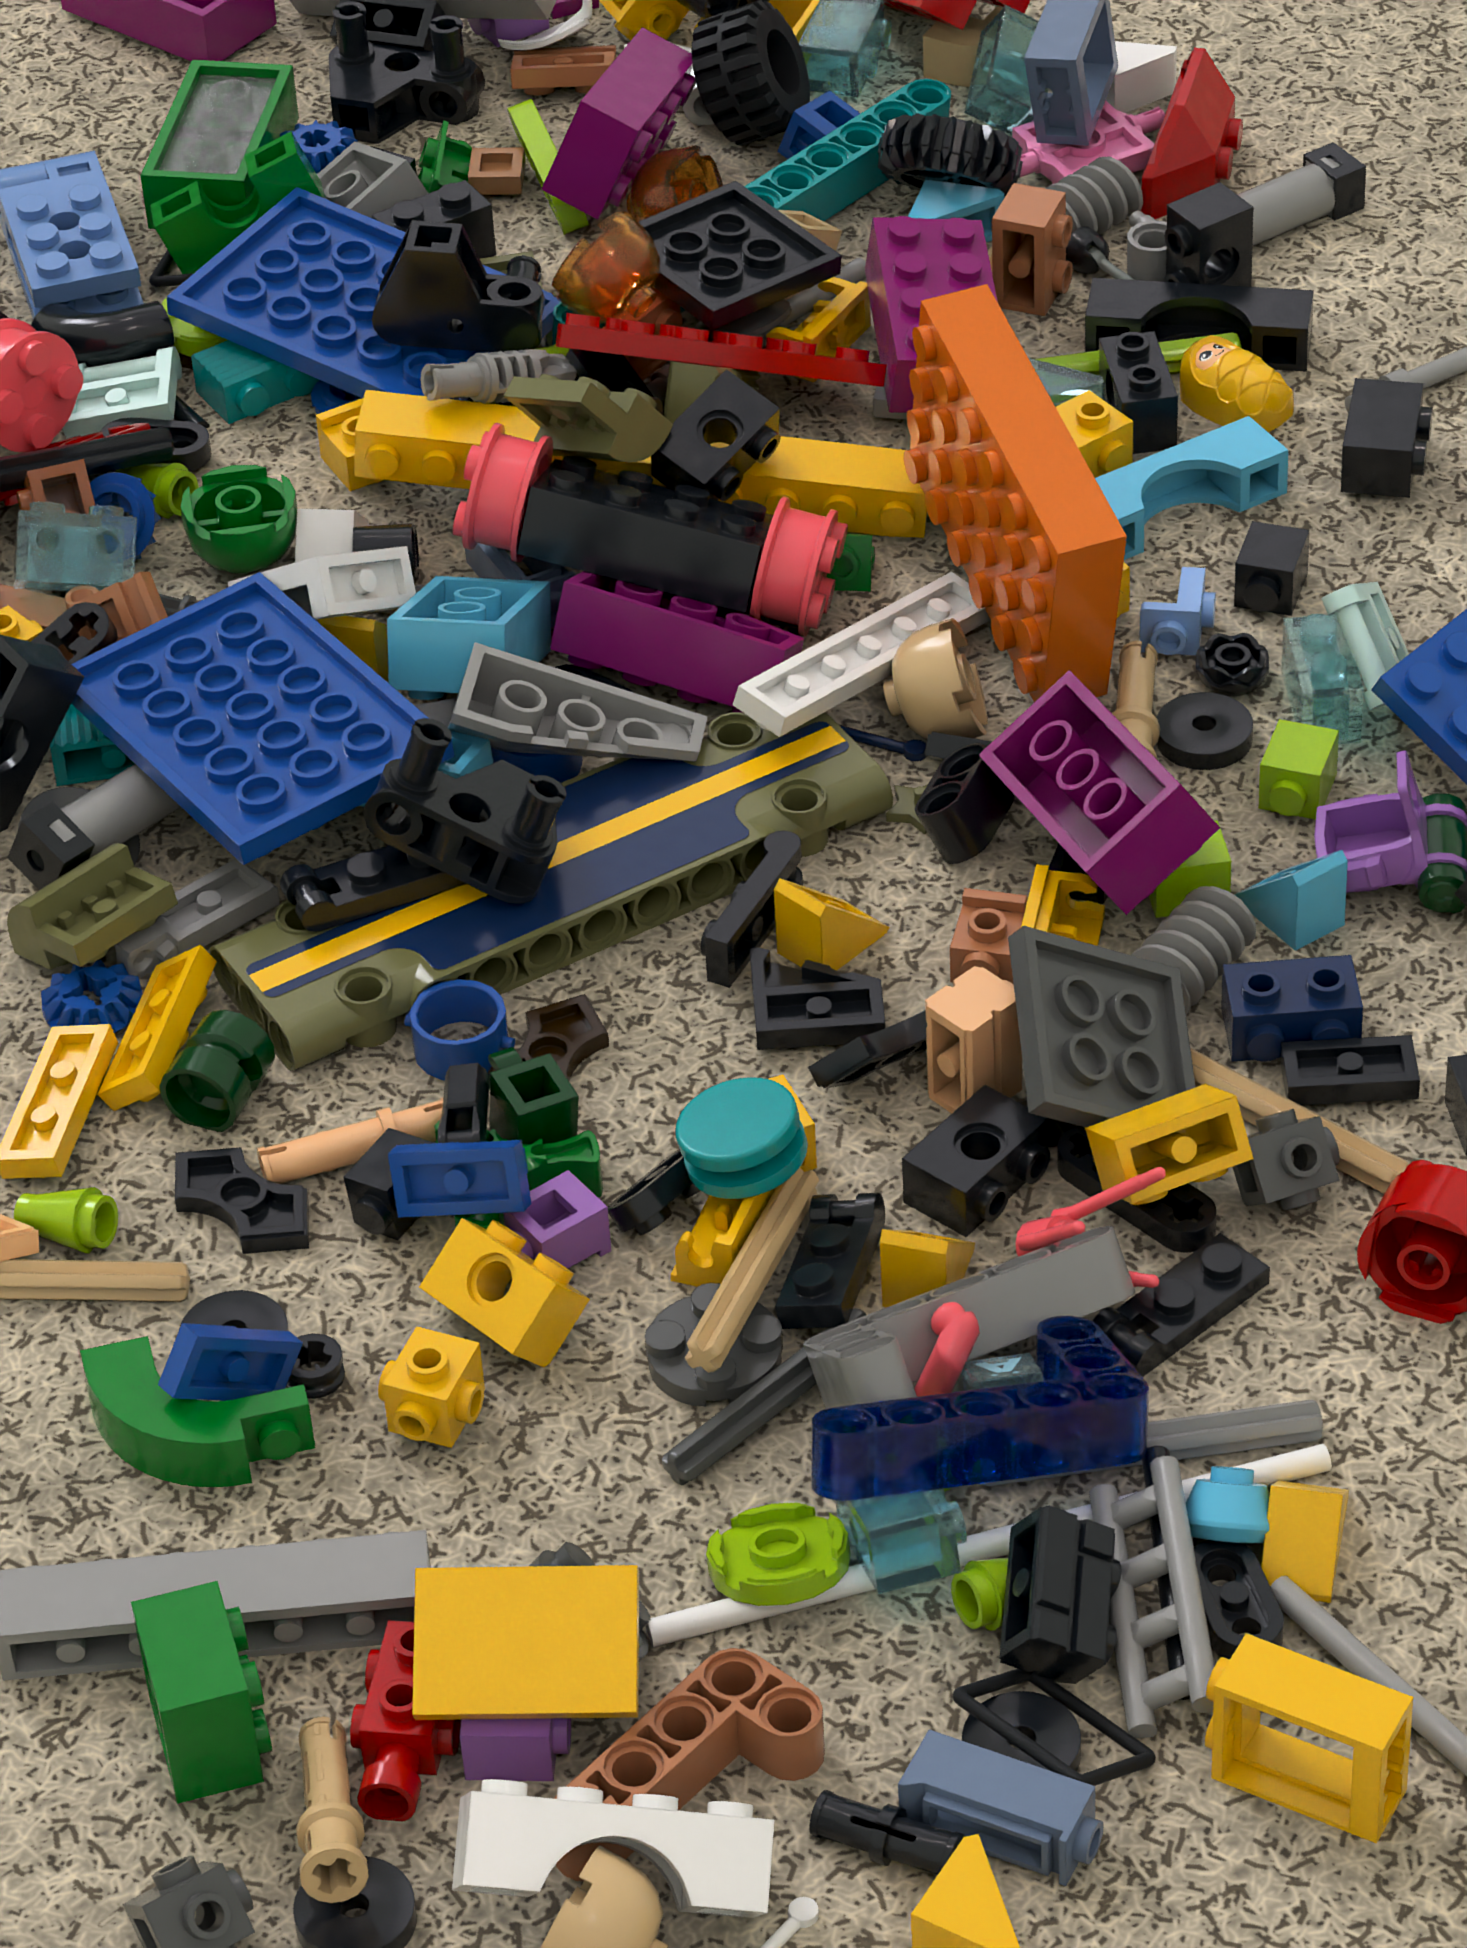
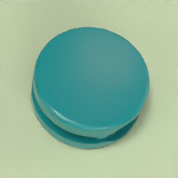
M738 1078L719 1083L704 1090L684 1107L678 1117L675 1128L676 1140L684 1157L685 1167L692 1183L700 1191L723 1199L753 1197L778 1187L800 1168L808 1148L807 1137L800 1121L794 1097L783 1085L765 1078Z

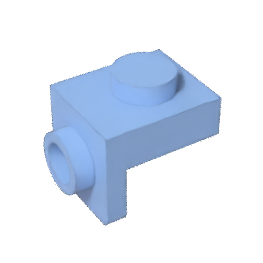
M1181 568L1177 603L1143 602L1141 604V652L1145 653V648L1149 643L1156 649L1157 653L1164 655H1196L1200 647L1202 627L1214 628L1216 592H1205V568Z

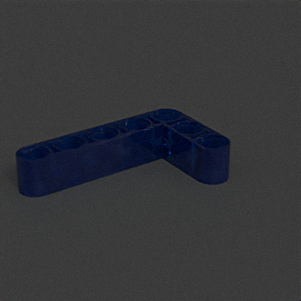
M1076 1316L1047 1318L1037 1326L1035 1382L824 1409L816 1413L812 1418L811 1487L816 1494L824 1498L847 1501L1136 1463L1143 1459L1147 1453L1149 1386L1093 1321Z

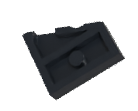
M760 947L750 948L757 1050L842 1045L851 1042L859 1036L868 1035L886 1028L881 979L856 972H838L829 965L805 960L801 967L802 970L771 962L770 950Z

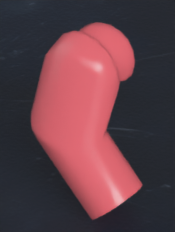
M947 1302L941 1305L931 1318L932 1331L939 1337L914 1388L918 1400L926 1401L931 1409L945 1407L980 1334L975 1314L972 1311L965 1312L964 1308L957 1302Z

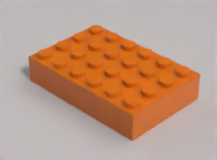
M988 284L921 300L919 326L914 327L912 332L917 358L916 368L911 369L909 374L914 400L913 409L907 411V426L911 441L910 449L904 452V465L908 478L912 484L919 483L925 494L926 509L931 522L934 525L941 524L947 536V547L952 562L956 567L963 566L969 578V589L974 604L979 609L985 607L991 620V630L996 646L1000 651L1007 650L1013 661L1014 676L1020 691L1023 694L1029 693L1035 702L1070 670L1095 697L1107 695L1127 535Z

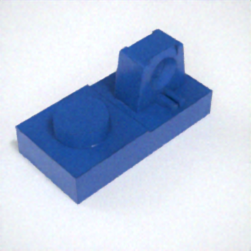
M522 1140L396 1145L388 1153L398 1217L524 1212L532 1204L527 1178L528 1166Z
M182 1323L158 1385L172 1398L219 1401L233 1400L284 1389L303 1342L290 1331Z

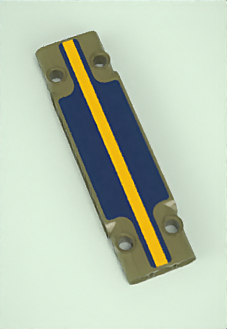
M730 712L720 715L711 721L708 726V735L702 739L696 761L619 758L562 782L561 784L564 786L567 794L556 815L557 847L538 893L530 902L522 904L507 903L465 884L323 931L313 932L308 931L302 925L295 912L296 905L285 900L276 909L275 920L211 946L209 954L217 961L213 971L221 988L241 1013L255 1021L268 1034L274 1044L275 1054L289 1071H295L343 1050L346 1046V1041L357 1047H375L384 1044L396 1033V1017L410 1012L419 994L440 982L457 979L474 980L493 987L501 995L733 893L741 881L746 882L764 859V840L771 833L776 831L793 832L801 840L802 857L817 854L828 843L829 827L834 826L837 830H845L890 810L893 806L892 789L888 778L878 763L826 712L780 737L758 726L745 713Z

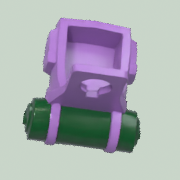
M1406 750L1396 752L1398 793L1378 795L1377 793L1368 794L1363 797L1349 798L1317 807L1314 833L1317 858L1343 850L1348 861L1346 893L1373 891L1381 887L1397 884H1415L1418 889L1419 899L1426 908L1436 912H1451L1455 914L1461 912L1466 907L1455 895V892L1467 879V806L1461 798L1452 794H1432L1422 798Z

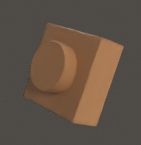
M524 147L472 148L468 183L481 195L522 194L526 168Z

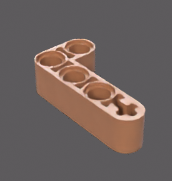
M738 1648L720 1650L700 1664L565 1787H584L602 1790L603 1803L632 1806L634 1794L672 1796L679 1798V1811L738 1755H741L769 1775L780 1780L796 1781L804 1779L817 1772L824 1762L823 1707L819 1697L812 1690L757 1654ZM589 1843L577 1846L567 1852L556 1863V1867L564 1876L575 1881H584L579 1878V1875L599 1845L624 1859H627L634 1850L612 1843Z

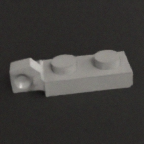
M235 858L176 891L175 895L178 901L176 906L157 917L156 922L149 928L134 932L114 945L116 948L117 964L123 963L129 975L138 976L140 979L152 972L156 965L200 944L205 947L279 905L278 887L249 865H242Z

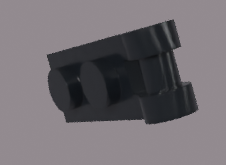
M776 831L765 838L764 859L746 882L741 881L736 886L729 905L717 920H711L706 926L702 935L700 949L701 954L706 956L707 981L730 988L749 963L750 948L761 947L776 927L774 888L779 878L803 886L802 871L796 867L802 858L801 840L797 834L790 831Z
M390 845L369 852L359 853L353 857L316 869L305 864L294 865L286 870L280 879V887L287 900L291 904L296 905L295 912L302 925L308 931L313 932L323 931L466 884Z
M858 1193L856 1200L838 1201L835 1194L812 1196L809 1209V1223L775 1305L782 1329L834 1328L849 1321L879 1242L882 1229L884 1228L885 1205L881 1193Z
M1219 1233L1160 1276L1159 1285L1156 1288L1145 1287L1117 1309L1107 1307L1101 1310L1094 1317L1088 1328V1340L1106 1353L1112 1349L1122 1355V1364L1143 1378L1269 1284L1270 1267ZM1139 1329L1144 1331L1139 1334L1136 1333Z

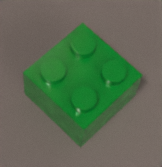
M218 1581L132 1601L131 1607L148 1695L177 1804L264 1782L260 1755L272 1752V1744L263 1709L252 1711V1707L264 1705L262 1687L255 1661L249 1662L247 1654L238 1655V1652L249 1650L239 1606L225 1609Z

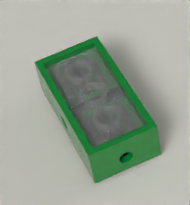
M209 60L191 61L140 175L148 229H155L150 205L195 181H198L204 193L211 201L220 205H236L250 196L254 185L249 178L244 156L279 138L280 133L294 131L295 124H297L299 119L293 65Z

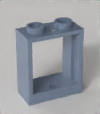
M1047 0L1024 57L1037 143L1088 146L1119 67L1110 1ZM1049 88L1053 93H1046L1045 89Z

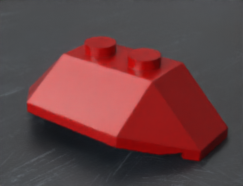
M1194 47L1187 60L1185 59L1182 64L1181 72L1158 136L1142 175L1143 205L1141 212L1145 215H1150L1154 219L1167 215V204L1220 182V179L1229 180L1233 165V150L1239 151L1241 146L1243 119L1235 118V96L1205 48Z

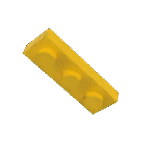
M201 944L155 966L97 1094L113 1111L139 1100L141 1102H148L161 1093L160 1083L172 1064L177 1051L185 1044L189 1037L187 1028L196 1008L207 996L208 989L206 985L217 963Z
M111 1024L55 1026L51 1028L0 1144V1176L2 1179L62 1177L118 1045Z

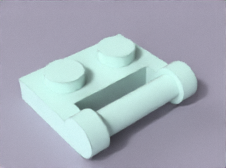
M176 347L158 349L155 356L87 367L85 363H79V369L83 374V385L78 393L73 411L62 429L67 439L78 435L84 436L100 432L108 423L122 418L174 420L177 380L182 377V366Z
M1378 582L1351 584L1321 599L1328 615L1335 614L1367 688V691L1362 693L1369 710H1374L1386 704L1371 689L1383 674L1409 655Z

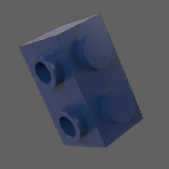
M1351 955L1222 964L1221 1010L1232 1062L1247 1060L1267 1062L1280 1058L1281 1042L1362 1038L1363 1004Z

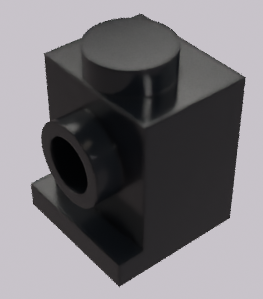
M388 1128L343 1177L354 1223L360 1225L369 1233L382 1234L399 1240L414 1222L422 1217H398L388 1153L396 1145L430 1144L434 1142Z

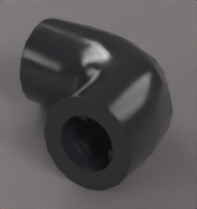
M158 301L101 313L78 312L61 303L50 304L37 313L31 325L36 331L50 332L63 338L73 349L78 364L85 363L87 367L155 356L158 349L174 346V333L170 319L163 305Z

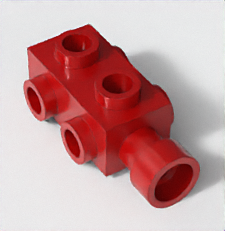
M388 1620L380 1650L371 1649L368 1654L365 1671V1686L368 1693L366 1704H356L352 1713L350 1726L352 1748L361 1749L365 1770L357 1802L361 1810L373 1819L401 1822L410 1819L416 1811L422 1787L418 1774L437 1775L441 1756H455L459 1747L461 1720H415L412 1715L414 1622Z

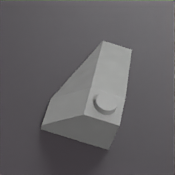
M356 141L317 174L327 200L372 218L373 214L389 209L398 202L413 200L429 194L407 159Z
M475 642L448 729L490 740L491 748L504 752L696 761L700 752L708 716Z

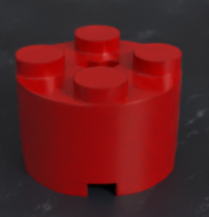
M1427 1160L1411 1162L1407 1165L1405 1171L1399 1174L1388 1186L1364 1229L1357 1248L1359 1269L1365 1281L1370 1274L1371 1278L1382 1290L1379 1299L1393 1311L1439 1324L1453 1322L1457 1314L1467 1312V1171L1449 1165L1434 1164Z

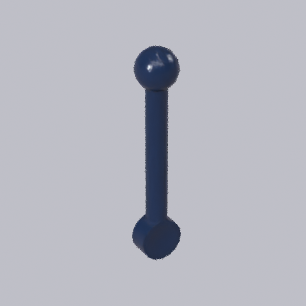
M839 725L855 742L904 754V757L910 761H921L927 757L924 755L926 743L922 740L913 739L905 743Z

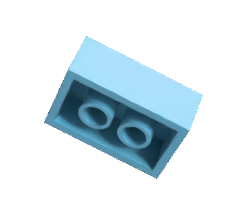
M435 576L387 618L389 684L396 690H408L409 697L420 700L438 699L443 697L445 693H459L475 642L540 662L551 651L550 581Z

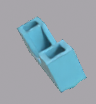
M1247 416L1096 477L1095 479L1127 535L1124 560L1144 552V525L1151 517L1162 510L1187 503H1209L1242 512L1286 494L1289 450L1250 416Z

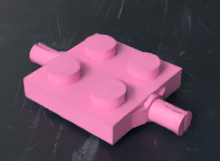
M1105 101L1088 146L1037 143L1034 121L1012 128V137L1019 142V146L1022 148L1020 161H1023L1020 177L1035 172L1037 174L1041 173L1052 183H1058L1067 175L1073 174L1083 166H1088L1099 157L1117 159L1127 166L1132 173L1145 169L1154 143L1144 134L1160 129L1165 113L1158 106L1137 115H1128L1116 110Z

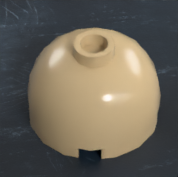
M954 618L928 625L913 632L904 640L892 660L893 680L883 683L884 695L891 715L895 717L903 714L910 729L926 740L928 734L932 732L968 738L980 737L987 733L983 725L988 724V716L976 664H969L965 654H959L958 648L968 646L969 644L959 623Z
M599 1845L579 1875V1878L584 1880L580 1888L576 1887L569 1899L566 1898L541 1948H668L669 1945L656 1939L663 1916L659 1893L645 1873L628 1860Z

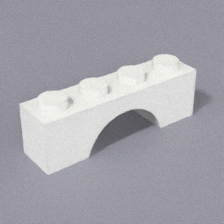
M498 1779L482 1780L481 1792L470 1791L460 1798L452 1884L453 1891L530 1897L540 1892L552 1868L573 1848L589 1843H612L628 1847L640 1853L657 1867L671 1889L679 1912L755 1918L768 1913L774 1820L753 1818V1805L711 1801L708 1802L707 1813L678 1811L679 1798L656 1794H634L632 1806L603 1803L602 1790L584 1787H558L557 1799L527 1796V1783Z

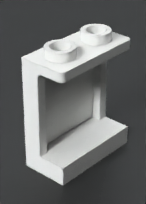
M407 546L316 556L260 572L316 621L323 618L399 609L416 594ZM246 576V577H243V578H239V579H236V580L229 581V582H228V587H230V586H232V585H234V584H236V583H238V582H240V581H242V580H244V579H246V578H248V577H250V576Z

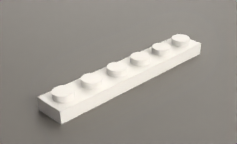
M950 572L738 686L733 706L751 717L761 728L771 731L780 737L891 676L892 660L900 644L913 632L928 625L954 618L959 623L964 634H967L990 621L985 607L979 609L974 604L969 583L953 572Z

